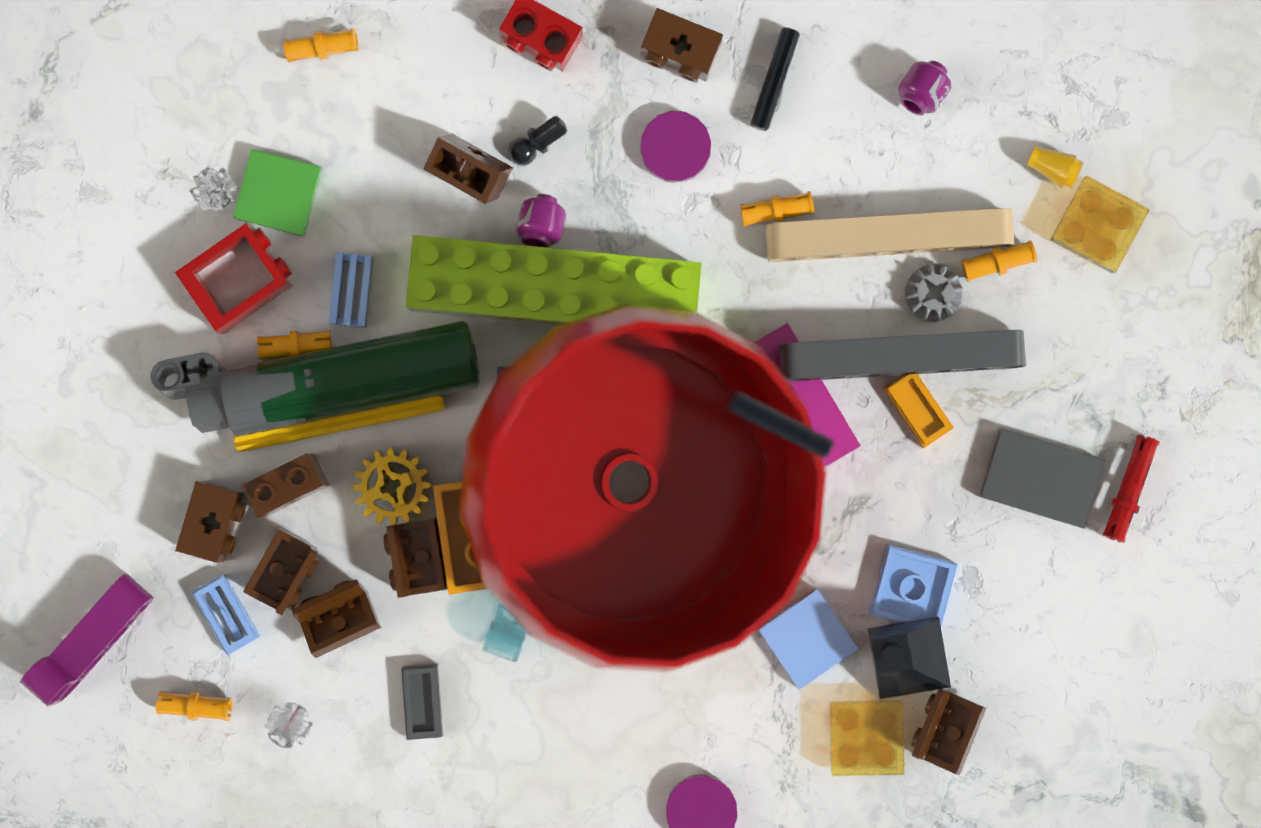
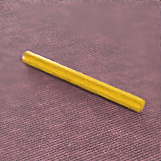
M439 395L238 437L234 435L233 440L236 450L243 452L443 411L445 409L444 396Z

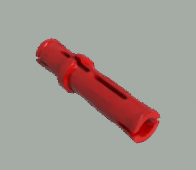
M1137 435L1116 498L1112 497L1110 502L1113 508L1105 531L1102 534L1103 537L1113 541L1117 540L1119 543H1125L1133 515L1139 512L1140 506L1137 504L1160 441L1148 436L1145 438L1144 435Z

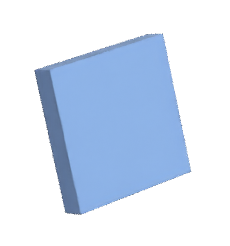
M886 545L868 614L900 623L939 616L940 625L942 626L958 563Z
M815 589L758 629L798 689H801L858 650V647L818 589Z

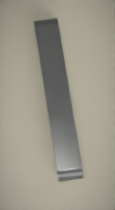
M1023 330L794 342L778 345L780 371L789 382L1026 367Z

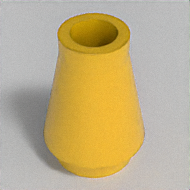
M1035 146L1027 166L1034 168L1061 188L1064 185L1072 188L1084 162L1076 159L1077 155Z

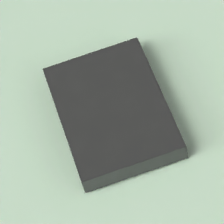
M999 429L979 497L1085 529L1105 460L1012 431Z

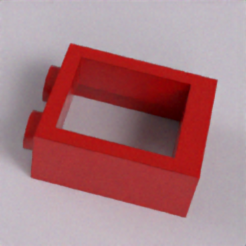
M245 223L175 272L215 332L226 333L293 286L288 279L292 275L291 270L280 256L276 259L268 250L272 243L260 227L254 230L253 227ZM247 239L274 280L225 313L198 273Z

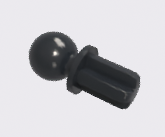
M553 116L538 128H530L527 131L529 138L520 137L513 140L508 149L512 162L520 166H526L534 161L537 150L545 154L548 151V146L567 133L568 130L565 122L559 116Z

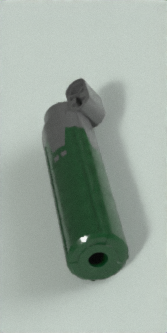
M460 321L225 369L209 353H196L158 362L151 371L150 379L155 388L167 398L172 400L187 398L191 423L201 433L231 428L233 434L238 437L478 388L480 385V371L470 327L466 322ZM211 367L213 370L207 371L206 368ZM178 373L176 383L165 387L166 378L170 374Z

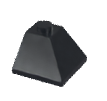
M939 616L867 628L879 699L951 687Z

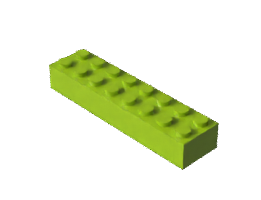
M413 235L405 307L410 311L553 325L568 323L624 304L697 312L702 262Z

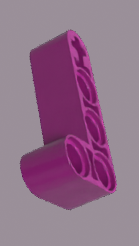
M125 573L105 592L49 656L37 661L24 674L20 683L47 707L60 703L78 686L142 614L154 597L131 576Z

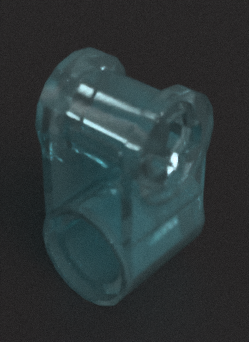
M499 603L494 620H492L482 651L517 662L526 632L501 603Z

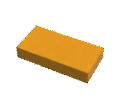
M905 374L883 389L922 448L927 447L954 428L918 374Z

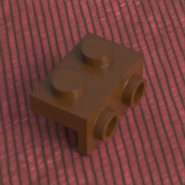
M437 518L387 526V534H384L383 542L386 554L391 555L393 569L389 572V580L392 590L397 592V597L403 598L448 589Z
M278 528L246 584L243 593L274 608L275 613L281 616L286 608L292 610L302 594V591L298 589L304 576L310 579L320 562V559L316 558L318 553L317 547Z
M357 579L343 581L337 584L333 590L323 595L306 598L299 606L291 610L294 618L300 623L310 653L315 658L381 628L368 591Z
M938 689L937 693H933L927 701L925 714L928 715L923 728L919 727L911 742V747L914 748L912 756L960 775L987 708L949 691Z

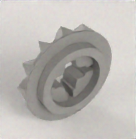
M929 264L919 268L910 276L905 288V298L908 307L917 317L931 322L942 321L952 316L960 306L963 288L957 274L953 273L946 266ZM926 282L930 283L933 287L943 283L946 284L940 293L942 298L940 302L935 298L924 303L922 302L926 297L925 295L929 292Z

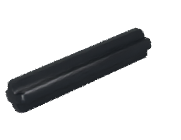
M787 27L781 29L750 123L755 129L761 131L769 129L800 33L794 29Z
M734 392L728 401V411L819 457L827 458L833 448L834 441L831 438L741 392Z

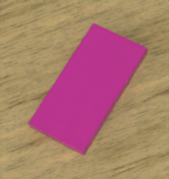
M786 323L754 343L762 347L780 369L778 345L799 341L789 324ZM822 380L790 382L805 400L814 430L834 441L830 454L827 458H823L825 467L861 446Z

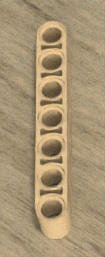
M1011 208L791 221L766 225L768 261L770 262L989 249L1014 245Z

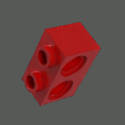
M515 0L499 28L500 36L504 39L503 45L518 54H521L524 50L535 56L534 62L548 71H553L556 68L563 72L583 37L582 26L535 0ZM521 20H529L534 24V27L529 33L520 34L515 31V25ZM552 37H559L565 41V45L561 50L554 52L546 48V42Z

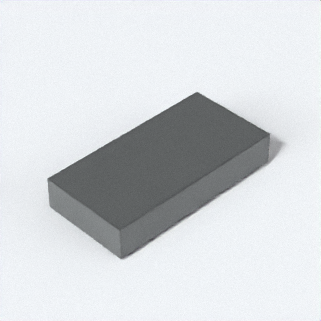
M438 664L402 667L406 740L443 737Z

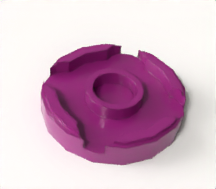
M669 111L656 116L647 124L641 137L640 152L644 165L655 177L665 182H683L694 179L704 170L711 154V139L707 128L697 117L684 111Z
M707 774L691 775L679 782L670 792L666 803L667 823L670 828H734L738 817L737 802L730 788L719 778Z

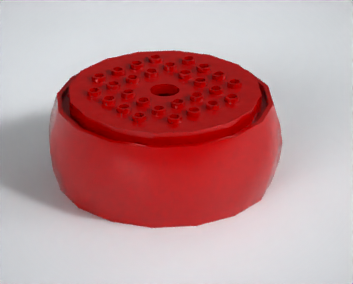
M624 304L555 326L498 375L466 438L460 514L482 582L529 636L598 669L671 672L737 648L790 601L820 542L826 468L822 457L728 411L727 404L734 392H741L814 430L805 400L762 347L696 311ZM626 461L640 463L648 476V487L645 493L638 500L632 502L618 501L612 495L609 487V479L613 469Z

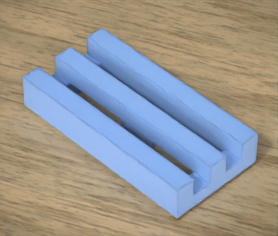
M336 252L329 317L330 324L366 328L373 256ZM349 262L344 318H340L344 263ZM358 263H364L358 319H352Z
M226 574L192 592L226 655L260 637ZM217 586H221L232 608L234 609L245 631L247 632V636L244 637V635L242 634L235 619L233 618L222 596L216 588ZM205 593H210L234 635L235 643L232 644L204 596Z

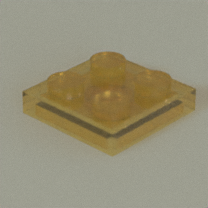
M1086 175L1082 179L1050 240L1113 274L1117 272L1150 209Z
M902 701L829 702L830 767L832 776L905 775Z

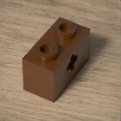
M656 8L641 45L640 55L646 57L644 61L653 67L664 69L665 66L678 70V75L683 79L691 82H698V79L706 82L722 44L724 34ZM680 42H684L686 50H683L680 55L674 53L675 46L677 47Z
M451 133L437 138L423 169L480 202L487 204L499 198L513 167Z
M306 453L242 485L257 518L267 517L330 486L314 453Z
M195 481L175 551L215 563L225 562L226 556L231 557L236 545L237 538L232 536L235 524L242 521L246 511L247 502L243 501L245 493L205 481ZM208 517H215L216 521L221 522L220 527L212 529V525L207 523Z

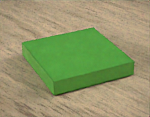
M251 149L233 218L304 237L322 168Z

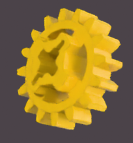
M388 447L387 456L385 457L379 450L374 451V462L368 459L362 460V463L367 468L365 472L355 471L354 475L361 479V484L352 486V490L361 491L362 494L355 502L356 504L366 503L368 507L363 514L369 516L375 512L377 514L376 523L381 524L386 517H389L390 525H397L399 516L402 517L405 523L411 521L409 512L413 511L418 515L421 514L423 511L418 505L419 502L430 501V498L423 494L424 489L432 487V483L423 481V477L429 473V469L419 470L417 466L420 464L421 458L415 457L411 461L408 460V450L403 449L400 455L396 456L395 448ZM390 462L403 464L410 471L404 474L394 471ZM376 470L379 477L375 487L369 489L371 476ZM388 476L393 481L399 480L401 486L396 489L397 497H395L393 492H385L384 487L389 485ZM416 484L415 495L408 504L406 497L410 486ZM381 499L389 501L395 511L385 510L375 502Z

